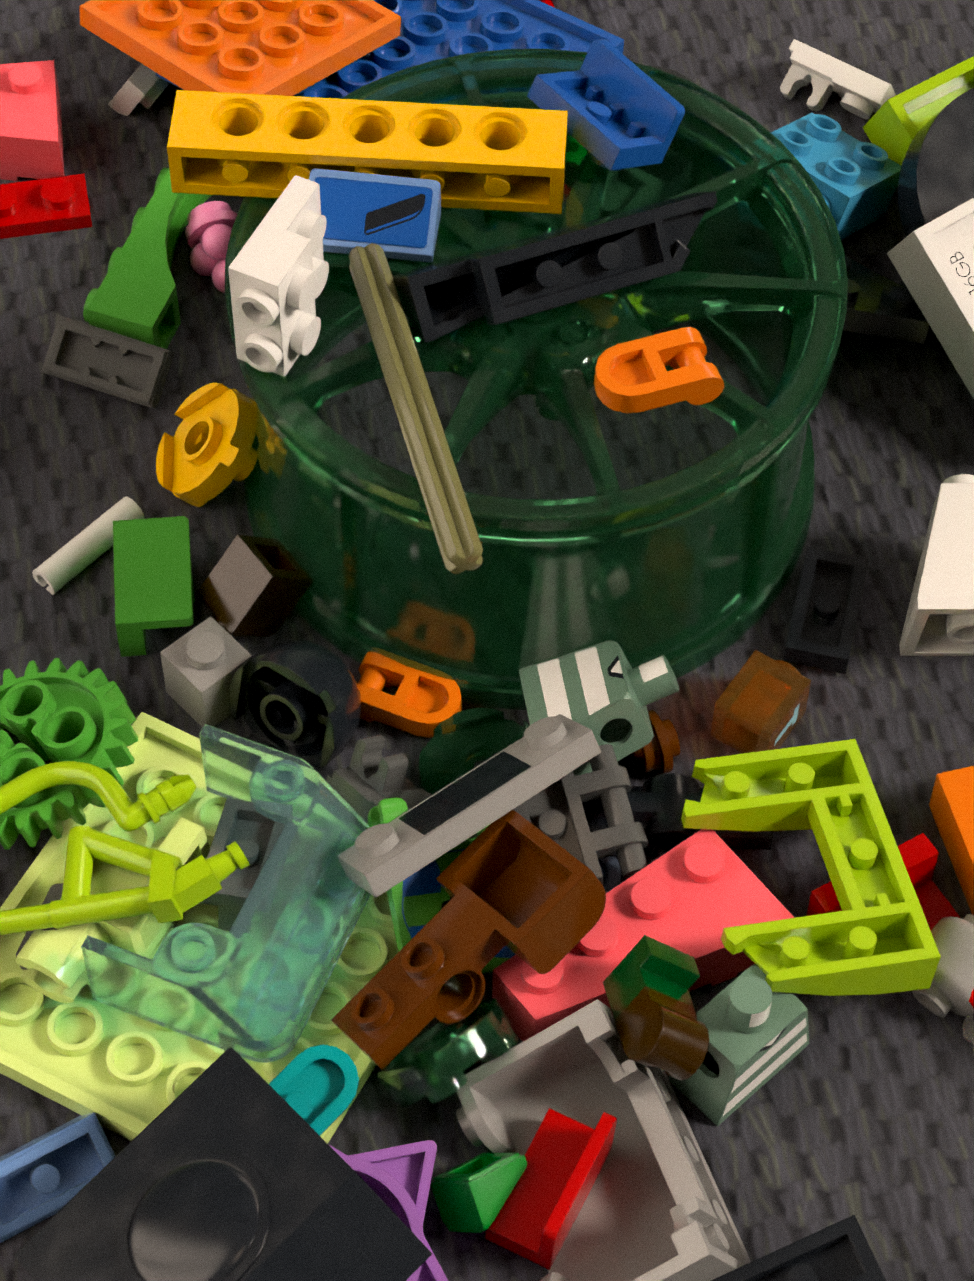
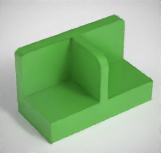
M185 516L113 521L115 625L121 657L146 655V629L191 626L194 622L193 603L195 598L191 571L189 520Z

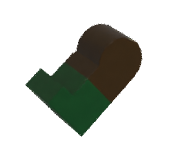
M646 935L641 938L603 981V985L627 1057L645 1066L661 1068L667 1072L668 1076L680 1081L685 1080L696 1073L701 1066L709 1044L708 1029L703 1022L696 1020L697 1015L688 990L700 977L694 957Z

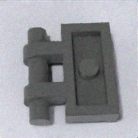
M610 744L600 745L601 753L589 760L593 772L574 776L572 771L514 809L590 868L602 885L603 875L598 861L600 858L607 856L617 857L624 879L630 878L648 865L643 850L649 844L644 826L640 822H635L627 793L632 789L629 775L625 767L618 765L614 748ZM591 800L601 801L609 828L590 832L582 803Z

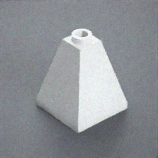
M954 475L941 483L933 505L899 644L900 656H974V475Z

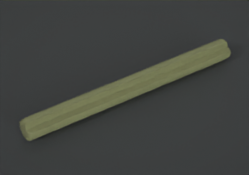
M371 243L366 247L356 246L349 253V269L445 567L454 574H459L465 570L474 571L482 564L483 559L481 555L483 548L384 250L375 243Z

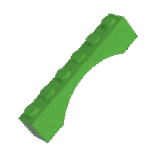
M164 167L157 177L155 192L146 207H140L137 210L133 219L131 233L123 247H117L113 251L108 265V273L98 289L93 288L89 292L83 311L85 322L98 328L167 349L181 324L176 284L171 274L174 251L184 228L188 224V214L192 209L207 201L212 195L172 193L170 170Z

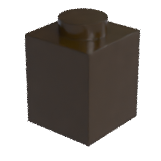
M237 534L197 592L213 611V619L229 634L237 637L244 635L269 637L279 630L314 580L279 539Z

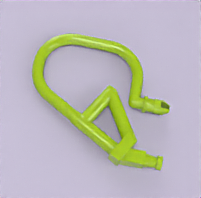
M54 762L31 769L1 786L0 815L44 789L59 785H80L91 789L101 798L117 824L124 831H134L150 821L154 824L160 822L159 817L169 811L173 812L189 802L197 787L189 774L172 775L157 784L156 788L148 793H139L137 795L138 801L132 803L118 781L104 769L85 762ZM75 826L70 829L68 835L61 900L0 911V936L53 927L58 929L147 914H154L158 923L183 920L184 912L222 889L220 883L236 869L242 870L250 864L236 841L226 846V851L207 859L200 855L183 866L178 856L148 848L94 830L88 826ZM94 859L150 877L149 886L90 895Z

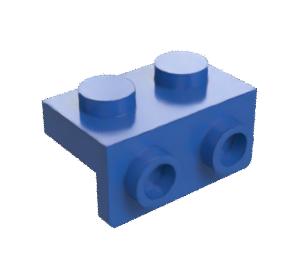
M606 39L594 40L580 70L536 75L527 95L542 110L568 111L567 133L588 151L589 158L595 164L610 171H620L626 168L662 163L685 114L683 105Z

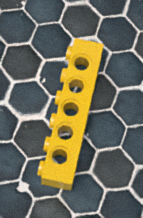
M177 90L167 143L172 193L279 198L295 175L309 179L310 171L318 168L436 180L441 184L442 208L562 214L568 111Z

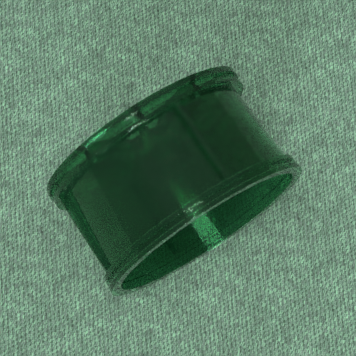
M503 49L467 53L429 61L394 72L358 88L341 99L540 109L527 97L536 75L580 70L587 52L554 49ZM633 62L685 108L684 117L662 163L626 168L620 171H610L595 164L589 158L588 151L567 133L562 214L441 207V217L432 262L386 258L391 274L394 275L687 194L708 191L716 192L717 203L713 210L705 212L686 247L691 251L678 272L498 325H487L486 317L483 316L436 340L421 343L412 324L408 322L424 372H451L464 377L468 381L465 391L444 432L455 466L468 443L504 407L521 395L536 396L535 405L540 407L538 410L539 414L548 420H560L580 447L592 475L597 495L565 499H515L464 491L483 548L481 555L483 561L481 566L474 571L465 570L459 574H454L446 569L417 478L386 465L356 448L328 427L317 416L318 409L329 398L364 383L384 378L373 340L313 370L322 358L342 339L366 323L349 269V254L323 252L324 261L329 264V273L321 294L315 299L316 316L321 319L319 337L312 351L306 356L300 354L285 377L273 372H261L250 366L247 362L238 359L245 383L256 402V433L252 447L257 451V462L250 475L244 479L248 520L253 536L279 539L300 567L313 580L294 609L317 633L342 653L360 664L367 652H376L408 667L442 678L455 680L460 687L462 703L515 710H527L519 669L555 659L608 640L619 644L632 668L664 655L676 679L709 662L733 645L753 627L778 598L796 568L807 540L814 506L815 457L812 432L808 419L818 405L832 372V367L839 351L847 312L848 278L844 249L835 220L821 191L803 165L779 139L754 118L724 98L688 80L657 68ZM244 197L231 230L225 259L224 291L229 329L235 353L236 344L228 267L278 198ZM687 322L710 338L731 357L749 378L766 407L723 380L725 386L723 392L713 401L701 406L727 420L734 428L737 437L723 448L692 466L662 479L630 489L620 490L589 394L590 388L594 386L595 366L598 357L606 349L617 344L652 336L654 334L651 332ZM670 365L665 366L667 371L674 370Z

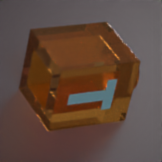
M755 650L715 702L711 736L743 754L779 749L806 712L811 680L801 675L791 664L782 660H774Z

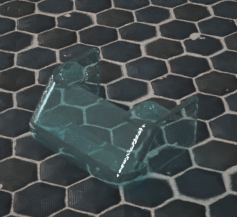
M205 724L199 734L206 790L224 798L252 802L260 814L285 824L280 836L229 932L204 923H187L178 926L164 937L153 959L87 935L81 946L93 1000L226 1051L231 1046L241 1057L259 1063L274 1062L288 1055L296 1046L371 895L348 879L337 855L355 845L356 838L370 827L368 822L303 759Z

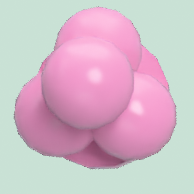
M224 201L206 202L192 209L187 217L188 226L186 227L185 235L188 244L192 248L190 265L200 276H211L212 282L218 291L224 294H231L228 267L245 245L242 238L243 224L238 213L232 211L228 203Z

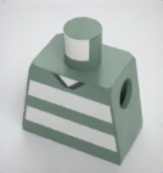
M611 640L519 669L530 725L540 719L561 714L591 729L599 746L605 744L612 745L617 761L646 746L653 739L654 733L646 705L679 692L674 672L664 655L632 668L619 644ZM590 761L573 770L574 776L593 772Z
M756 964L746 969L696 1013V1020L705 1024L709 1034L708 1050L703 1063L696 1073L688 1079L681 1081L671 1076L668 1077L669 1081L717 1127L809 1045L808 1009L792 993L772 992L771 987L765 981L766 974ZM717 1062L719 1074L710 1071L705 1064Z

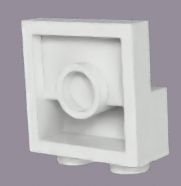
M295 175L228 267L237 359L247 362L250 366L261 372H273L285 377L300 354L306 356L312 351L319 337L321 319L316 316L315 299L321 294L326 284L329 264L324 261L323 237L327 221L326 217L321 215L320 184Z

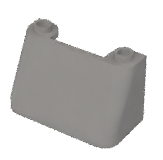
M598 999L453 1082L462 1107L457 1109L456 1114L464 1134L474 1146L479 1147L484 1144L494 1153H519V1155H525L549 1108L593 1129L596 1128L603 1112L617 1117L612 1149L551 1269L548 1270L549 1274L540 1278L539 1281H711L751 1262L665 1070L658 1067L645 1066L627 1057L612 1011Z

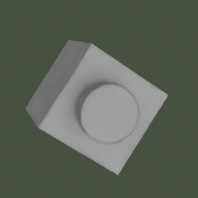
M210 616L160 652L166 692L205 731H209L232 714L229 703V685L235 671L252 658V655Z

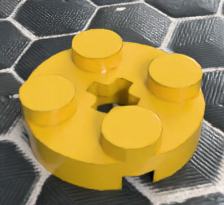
M221 383L204 385L187 397L174 414L183 419L174 437L164 432L159 443L156 456V475L162 487L171 491L177 498L188 504L201 507L226 489L233 479L235 481H242L247 478L257 462V451L252 447L257 426V403L238 390L228 388Z

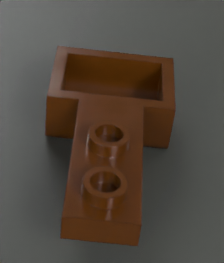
M514 809L491 823L436 878L452 899L331 1019L341 1032L381 1070L434 1017L443 1023H456L468 1017L477 1008L485 992V979L481 970L504 946H507L536 972L546 974L599 921L606 904V892L592 870Z

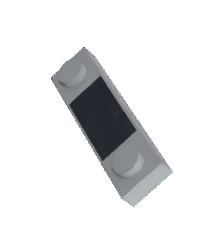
M561 714L534 722L525 730L524 737L389 823L378 824L363 831L356 838L355 845L337 855L348 879L377 898L600 754L601 750L591 729Z

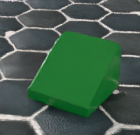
M482 1153L433 1177L434 1180L431 1181L430 1186L442 1221L450 1232L482 1233L490 1227L528 1165L525 1155H519V1153Z

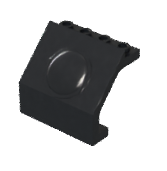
M231 1046L14 1254L15 1258L35 1281H406L432 1255L431 1251L365 1181Z

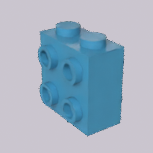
M810 113L754 141L736 190L752 199L754 205L759 210L770 215L780 216L799 228L800 233L806 239L831 247L879 220L886 214L898 185L901 165L889 159L887 152L881 147L869 142H861L842 131L840 124L834 119L825 115Z

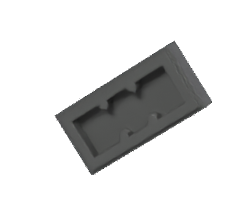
M59 315L41 372L155 409L160 401L175 352Z

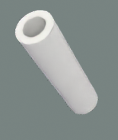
M123 497L33 570L32 574L35 581L42 587L48 584L49 586L46 590L54 595L113 546V521L145 519L141 508L131 498Z

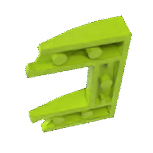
M856 739L695 760L692 777L705 785L700 802L685 800L681 817L683 828L752 832L812 829L842 911L723 928L721 941L732 955L744 952L766 974L765 981L771 987L772 992L845 996L930 989L941 956Z

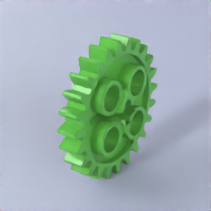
M54 658L46 672H41L34 660L29 661L24 676L16 678L9 668L4 670L3 685L0 686V787L31 769L45 765L44 761L48 759L52 763L77 761L93 764L110 773L122 787L124 781L116 768L134 764L135 759L127 746L138 742V736L131 726L136 721V718L115 681L109 682L100 668L89 673L83 661L80 660L76 661L66 670L60 658ZM3 729H7L16 735L20 742L15 745L8 733ZM59 785L44 789L0 815V844L4 849H10L18 835L22 834L28 845L34 847L39 840L41 830L47 828L56 839H59L63 834V821L71 818L76 823L84 825L87 821L83 808L89 803L97 807L105 808L106 806L94 791L84 786Z

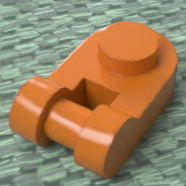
M692 327L679 328L612 346L598 357L595 366L594 387L596 396L603 405L613 411L626 414L644 412L686 400L692 405H703L716 399L723 392L725 386L717 367L713 363L706 362L704 358L707 353L706 344L700 332ZM670 365L674 370L667 371L665 366Z
M371 649L366 653L359 666L361 678L356 683L361 694L360 719L368 722L375 720L426 738L442 736L456 726L462 711V697L460 687L452 677L436 669L383 650ZM384 687H398L395 695L383 692Z

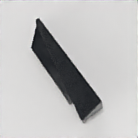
M708 191L687 194L392 275L402 307L421 343L436 340L483 316L486 317L487 325H498L680 271L691 251L686 247L705 212L713 210L717 203L716 192Z

